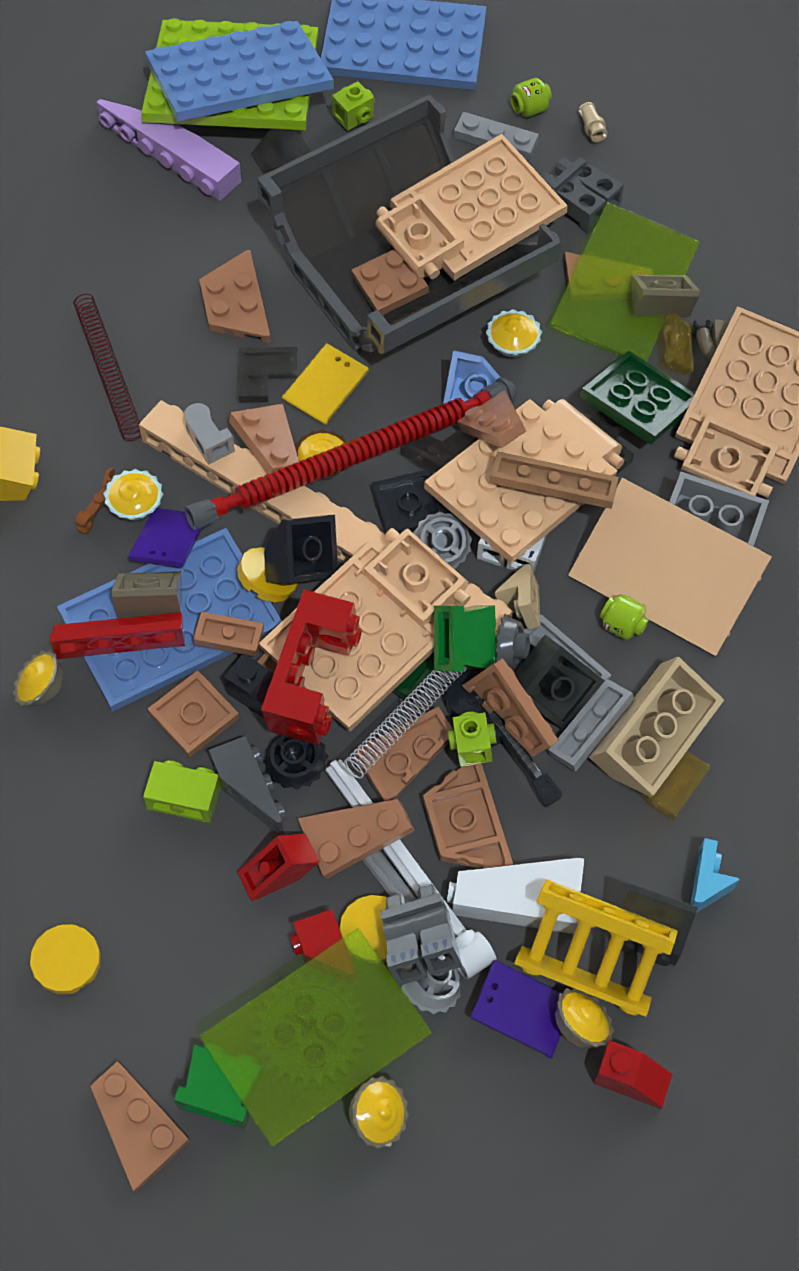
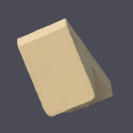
M526 564L495 591V596L506 603L509 609L513 610L512 613L516 612L519 619L523 618L529 630L540 627L539 584L530 564Z

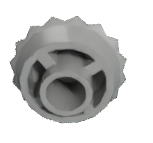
M439 511L435 515H428L425 520L419 522L418 528L413 532L452 568H457L459 563L465 562L466 555L471 551L470 543L472 538L469 535V528L452 513L444 514Z
M444 955L434 957V960L437 962H444L448 960V958ZM415 963L401 967V971L411 972L417 968V965ZM426 964L428 977L402 985L401 993L408 997L409 1004L417 1005L420 1011L428 1010L433 1015L439 1011L446 1013L449 1007H455L457 999L461 997V983L457 968L432 976Z

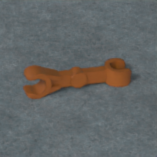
M109 468L105 472L102 488L94 495L87 509L77 514L75 523L78 524L76 527L78 531L87 534L94 524L95 516L106 505L104 504L106 498L103 493L107 490L106 484L111 482L115 475L114 468Z

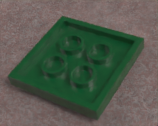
M628 350L585 385L579 397L652 445L685 416L695 393Z

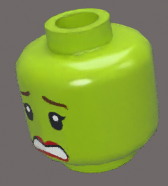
M531 78L516 84L513 93L510 95L513 110L524 118L545 112L549 107V100L552 98L551 89L548 84H544L539 78Z
M620 594L616 598L611 596L600 614V618L603 619V628L623 640H629L635 634L641 636L649 622L645 618V605L625 594Z

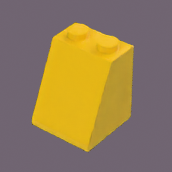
M0 427V501L26 500L30 491L36 489L39 474L34 472V467L38 463L40 456V447L36 446L37 434Z

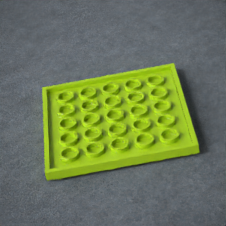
M163 19L157 47L178 45L186 41L194 42L211 36L219 37L236 31L244 32L261 26L269 27L279 25L280 23L267 25L255 22L232 23L230 21L206 22L205 20ZM300 25L314 49L317 50L318 27ZM151 71L141 112L142 122L306 130L311 94L177 122Z

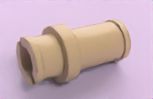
M586 102L579 107L580 110L578 112L585 123L584 130L586 134L590 136L593 142L598 143L607 137L605 135L608 134L605 129L606 124L604 119L599 117L595 105L592 102Z

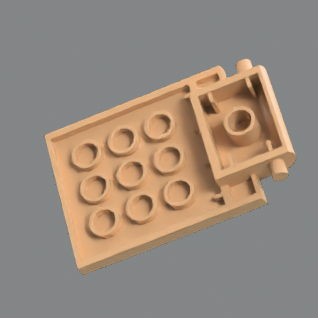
M500 134L391 198L390 207L392 210L388 211L386 207H380L376 212L379 218H377L375 225L419 278L429 276L431 279H435L440 274L439 269L443 268L451 279L455 281L538 231L539 225L543 223L548 225L566 214L567 204L503 134Z
M737 306L676 432L675 438L692 445L690 451L679 446L674 455L675 458L684 461L681 468L682 471L754 496L759 494L766 498H769L773 487L763 483L765 477L783 485L786 484L799 457L798 331Z
M529 399L516 409L526 429L524 434L503 448L478 439L424 481L425 490L511 564L584 503L490 483V475L497 451L616 476V469H619L624 463V459L619 456L622 446L564 399L556 403L549 399L542 408Z
M391 528L385 534V538L390 544L382 552L368 541L314 591L353 602L356 615L360 616L359 628H362L361 639L357 647L352 646L350 655L346 656L315 647L313 661L310 666H305L302 675L305 677L303 688L323 693L325 698L324 705L329 706V713L349 732L434 652V605H452L457 601L464 606L471 598L465 592L468 581L409 529H405L399 534L394 528ZM297 608L259 642L260 648L276 663H278Z

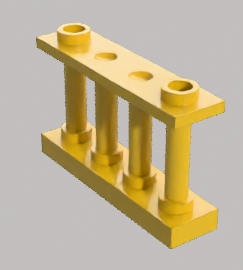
M546 879L536 902L543 905L545 912L531 949L522 946L514 964L520 966L524 972L530 975L545 976L615 1004L627 1014H640L646 1017L652 997L643 994L657 955L662 954V952L668 955L671 954L678 930ZM563 913L576 918L578 922L564 962L544 954L558 915ZM596 926L609 931L611 935L597 975L577 968L591 928ZM630 939L642 944L645 949L631 986L627 988L610 981L624 941Z

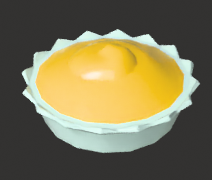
M514 309L508 312L501 311L499 315H494L492 321L487 323L488 329L486 334L488 335V341L499 353L505 356H523L532 349H535L536 344L541 341L542 331L539 329L540 323L535 321L533 315H527L524 311L517 312Z
M136 468L132 471L124 470L120 475H114L112 481L106 484L107 490L103 493L106 498L104 504L109 507L110 512L117 514L119 518L132 521L141 520L151 515L156 507L161 504L160 499L164 495L161 491L162 484L157 481L156 476L150 475L148 471H139Z

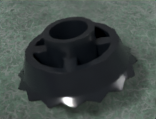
M280 735L273 739L271 746L266 749L267 756L264 763L267 766V773L272 776L274 783H281L284 788L293 787L298 790L302 786L310 787L313 781L320 779L321 772L327 769L325 762L328 755L322 742L316 745Z

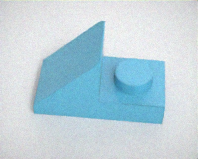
M704 838L698 852L690 902L691 905L698 907L697 912L732 892L740 880L737 877L718 873L722 854L716 853L718 841Z

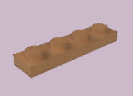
M499 451L496 453L490 475V483L609 509H612L619 477Z

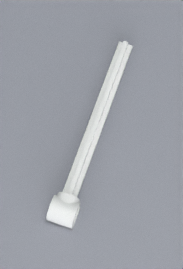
M342 760L332 761L325 771L350 806L353 808L373 804L356 779L346 770ZM400 839L383 848L385 854L418 898L417 891L419 888L432 884ZM443 899L449 911L463 966L457 968V970L468 980L492 964L494 960H497L496 955L489 942L480 932L477 931L475 933L472 929L468 931L465 929Z

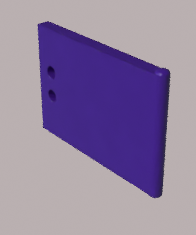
M156 508L151 513L129 554V561L183 568L203 527L194 530L187 520L185 511Z
M494 960L470 1015V1019L545 1055L547 1058H552L561 1036V1031L556 1023L555 1013L559 994L562 993Z

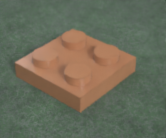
M395 249L351 270L353 279L374 311L378 310L381 315L429 293V287L423 277L419 278Z
M198 670L147 708L148 714L189 758L240 719L239 713Z

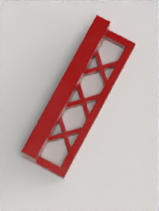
M182 612L53 625L54 633H50V642L57 659L185 646Z

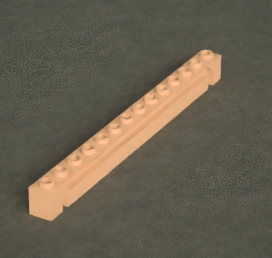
M161 400L139 424L141 438L144 443L159 452H167L172 460L230 495L235 494L236 486L261 476L264 477L267 474L249 449H242L235 444V452L208 465L187 433L184 412L175 405L170 406ZM300 486L295 490L293 489L283 495L271 498L256 506H250L277 524H280L283 519L335 514L337 559L343 564L368 541L381 552L390 544L385 538V534L371 522L362 521L348 508L337 506L323 493H315L305 486ZM472 583L468 584L465 592L471 598L464 605V608L474 605H495L496 634L498 626L501 624V618H504V614H509L512 618L513 610L509 609L508 605L499 599L494 600L484 594L478 586ZM455 601V602L452 604V605H455V606H462V605L459 604L457 601Z

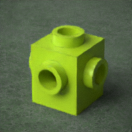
M357 81L332 95V115L347 131L374 117L375 99L369 89H365Z
M466 712L458 717H453L454 730H448L451 750H458L460 767L493 762L490 744L497 743L494 723L487 724L485 712Z

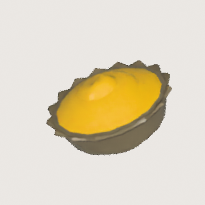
M41 650L39 655H33L31 661L25 662L24 668L18 672V679L14 682L15 690L13 695L15 696L14 701L18 702L20 706L42 705L59 692L63 679V669L57 660L56 654H53L51 650L47 652Z
M566 988L564 993L559 994L555 1018L561 1033L568 1041L584 1049L607 1046L609 1040L613 1041L611 1036L614 1033V1029L611 1026L612 1018L607 1015L606 1007L599 1004L598 998L591 997L589 994L575 988L572 990Z
M384 1076L377 1079L371 1077L367 1083L361 1085L360 1089L351 1099L349 1108L350 1123L358 1137L363 1139L367 1146H373L379 1150L381 1147L390 1148L393 1142L400 1140V1134L406 1130L405 1121L409 1116L406 1110L408 1101L403 1097V1089L397 1087L394 1080H387Z

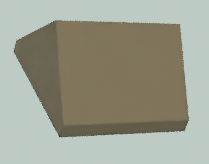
M631 274L633 315L690 317L699 299L700 290L688 276Z
M181 571L118 573L111 590L117 618L181 612Z

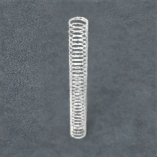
M464 667V671H459L461 672L459 675L458 672L455 674L448 671L452 677L445 671L433 670L397 706V709L393 710V713L389 714V717L362 742V745H359L358 749H355L354 753H351L350 757L344 760L346 770L353 777L363 778V774H366L367 770H370L371 766H374L375 762H378L379 758L383 757V754L387 753V750L402 737V734H405L406 730L414 725V722L421 717V714H424L425 710H428L429 706H432L433 702H436V699L444 694V691L449 687L446 682L450 683V685L452 683L449 678L455 681L462 675V672H465L466 667ZM440 673L445 675L449 681L444 679ZM431 675H434L436 679L437 677L440 678L445 683V685L442 684L438 679L437 681L432 679ZM428 679H431V681H432V683H433L434 685H432L431 683H429V682H428ZM433 681L437 682L442 689L436 686V684ZM424 683H427L429 687L430 685H432L437 690V692H435L431 687L430 689L425 687ZM420 687H424L426 692L422 691ZM423 693H425V694L430 698V700H428V699L423 695ZM413 694H415L420 701L413 698ZM409 698L413 699L415 704L410 702ZM405 702H408L412 709L406 706ZM401 706H404L412 716L416 717V720L413 721V718L406 711L402 710ZM398 710H401L404 716L398 714ZM394 714H397L401 721L395 718ZM390 718H393L401 728L405 729V732H402L396 724L391 722ZM386 722H389L397 732L401 733V736H398L391 727L387 726ZM402 722H404L406 725H409V727L405 728ZM382 726H386L388 731L397 737V740H394L387 731L383 730ZM379 730H382L385 736L393 741V744H390L383 735L379 734ZM375 734H378L382 741L389 745V748H386V746L375 737ZM371 738H374V739L376 740V742H377L382 748L385 749V752H382V750H381L375 743H373V742L371 741ZM367 742H370L372 746L382 755L378 756V754L367 745ZM363 746H366L368 750L378 758V760H374V758L363 749ZM359 750L363 751L364 754L374 762V764H370V762L359 753ZM355 754L359 755L360 758L370 766V768L367 769L365 765L355 757ZM347 761H350L352 766L362 774L361 777H358L349 769ZM354 764H356L361 771H359V770L354 766ZM360 766L366 770L365 773H363Z

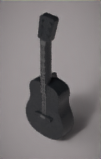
M474 669L458 677L449 686L446 695V709L452 719L466 712H485L487 724L494 723L497 743L490 744L491 747L500 743L508 747L533 780L532 785L544 807H548L561 799V790L547 773L544 774L525 748L505 729V721L495 711L490 714L482 706L485 701L475 691L469 693L462 686L484 670Z

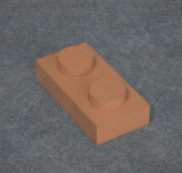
M201 611L193 638L194 645L257 657L260 647L259 642L264 632V623Z

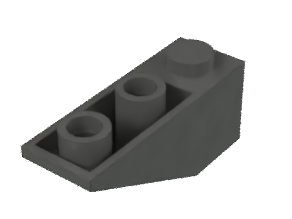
M244 736L210 749L211 763L215 773L219 775L222 790L278 835L283 834L282 821L287 820L281 802L274 803L270 794L275 791L269 774H262L259 768V764L263 762L257 746L253 745L250 747L247 737Z

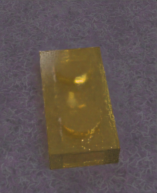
M672 312L664 316L665 360L669 367L686 376L694 372L691 326L676 313Z
M686 751L655 795L648 796L646 802L672 820H675L708 774L711 766Z

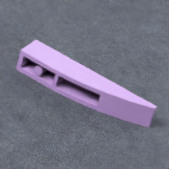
M102 99L96 102L99 121L105 128L112 129L125 141H130L139 147L146 155H151L159 160L164 167L171 168L180 174L185 181H190L198 186L206 195H211L221 201L242 182L240 163L200 136L177 124L142 122V111L126 105Z

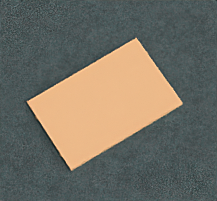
M622 478L616 488L612 509L605 508L568 576L608 598L611 596L616 598L620 594H625L645 605V618L717 656L754 588L761 580V576L772 556Z

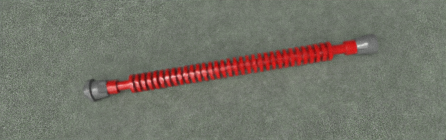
M500 377L496 380V383L483 387L481 392L474 394L472 399L463 401L461 398H456L440 406L438 405L363 435L360 438L358 437L343 443L333 449L323 451L313 457H308L306 460L303 459L299 463L296 462L278 471H273L271 474L268 473L264 477L261 476L250 482L235 487V494L223 498L219 496L212 500L207 498L185 507L187 520L190 526L197 530L218 521V517L228 514L229 509L241 505L246 510L250 506H256L271 498L283 495L293 489L295 490L300 486H305L313 481L332 475L334 472L337 473L362 461L364 462L382 453L406 445L409 442L411 443L429 434L438 432L448 426H453L465 416L467 410L475 406H481L504 390L513 404L517 395L516 387L512 381H508L505 377Z

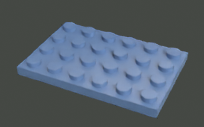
M332 0L321 60L332 76L476 90L487 6L428 0Z
M286 21L279 25L261 26L254 30L236 31L229 35L211 36L204 40L186 41L178 45L157 47L153 50L145 51L146 62L177 122L334 89V79L298 21Z
M227 528L196 541L183 568L149 563L130 572L181 571V612L185 646L84 656L83 659L112 712L233 654V652L194 645L193 638L201 611L264 623L262 639L282 622L270 601L258 598V593L252 589L249 592L239 580L237 566L243 555ZM116 579L57 606L64 623L118 619L111 593Z

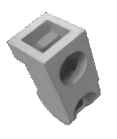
M195 403L186 408L184 418L187 433L208 465L235 452L232 434L228 428L221 431L218 430L211 419V412L206 405Z

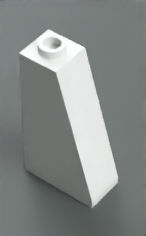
M571 858L458 871L457 883L450 882L447 902L453 903L452 911L456 916L539 929L545 909L543 905L536 902L545 880L548 879L580 892L584 859ZM564 913L558 915L553 931L573 934L577 924L576 918Z

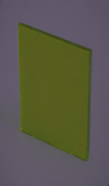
M607 202L551 320L550 326L620 356L629 350L647 362L667 316L633 315L631 274L685 276L700 241Z
M358 928L199 1037L213 1057L214 1063L219 1066L254 1119V1123L258 1125L271 1147H273L425 1039L432 1032L400 986H397L393 976L377 955L376 950L372 948Z

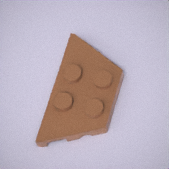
M250 250L244 251L199 279L210 331L222 334L230 333L241 338H245L247 334L261 337V341L264 343L271 342Z
M482 764L462 766L457 771L453 770L444 778L440 785L434 786L423 795L424 807L440 861L480 869L513 865Z

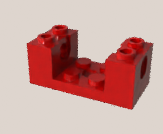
M303 590L261 708L270 732L316 745L320 744L322 735H328L332 723V717H329V706L324 705L325 698L323 693L303 688L305 677L302 675L305 666H310L313 661L315 647L349 656L352 646H358L362 635V628H359L360 616L356 615L353 602Z

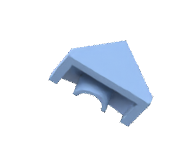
M454 350L443 403L456 398H461L463 401L472 399L473 395L481 392L483 387L496 383L500 376L483 356Z

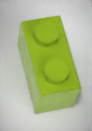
M167 760L164 763L154 761L143 796L146 808L151 811L211 823L221 790L219 775L208 768L198 767L195 770L185 768L175 761Z

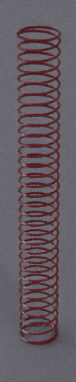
M88 293L81 294L74 299V307L91 349L100 378L102 379L113 414L118 423L122 438L125 441H135L140 437L126 438L124 434H135L138 431L126 434V432L134 428L140 430V428L137 426L130 429L125 428L132 424L139 425L140 420H138L136 415L137 412L128 393L125 380H123L122 372L117 363L114 350H112L111 342L101 320L94 297L82 299H92V302L83 303L82 305L90 303L85 307H81L82 305L78 307V303L75 305V302L80 296L91 295ZM92 307L95 308L94 310H90V311H87V312H85V313H81L83 310H88V309H90V308H92ZM94 311L96 312V314L83 317V315L90 314ZM95 315L98 316V318L91 319L88 322L81 320L82 318L88 319L94 317ZM96 320H100L98 323H94V324H91L90 326H86L87 323L94 322V321H96ZM101 324L100 327L87 330L89 327ZM99 328H102V329H103L102 331H98V332H95V333H93V334H89V332L95 331V330H97V329H99ZM101 332L104 333L102 336H98V337H95V338H90V337H88V335H91V336H92V335H97V334H99V333H101ZM106 337L104 340L97 341L96 343L92 342L94 339ZM103 341H107L106 344H102V345H99L98 347H94V345L97 344V343H101V342H103ZM109 345L108 348L102 349L100 351H95L97 348ZM107 349L110 350V352L97 355L99 352H103ZM112 354L110 357L99 359L101 356ZM114 358L112 361L100 364L103 360ZM111 362H115L113 366H109L106 368L99 367V364L104 366ZM112 367H117L115 370H111L109 372L100 371V369L106 370ZM114 371L120 372V374L117 373L109 377H105V375L102 376V373L108 374ZM116 375L120 376L118 379H114L111 381H106L103 379L104 377L108 379ZM116 380H122V381H124V383H121V382H120V383H116V384H114V385H108L110 382H113V381H116ZM118 384H123V386H121L120 388H116L114 390H111L110 388L107 389V386L113 387ZM121 388L125 389L122 392L111 394L115 390H119ZM126 393V394H125L124 396H122V397L113 398L114 396H116V395H118V394ZM123 397H128V399L119 403H114L111 401L112 399L118 400ZM130 402L122 407L113 406V403L119 405L120 403ZM126 406H131V408L125 411H115V408L121 409ZM130 410L133 411V412H131L130 414L125 415V416L116 415L117 412H119L120 414H122L123 412H126V411H130ZM129 415H135V416H137V419L134 418V417H132L131 419H128V420H121V419H123L124 417L129 416ZM135 419L136 421L138 420L139 422H133L131 424L123 425V423H125L126 421Z

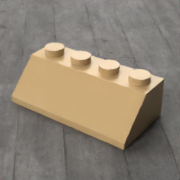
M679 656L663 662L657 667L634 697L635 700L589 756L613 780L650 797L655 795L724 701Z

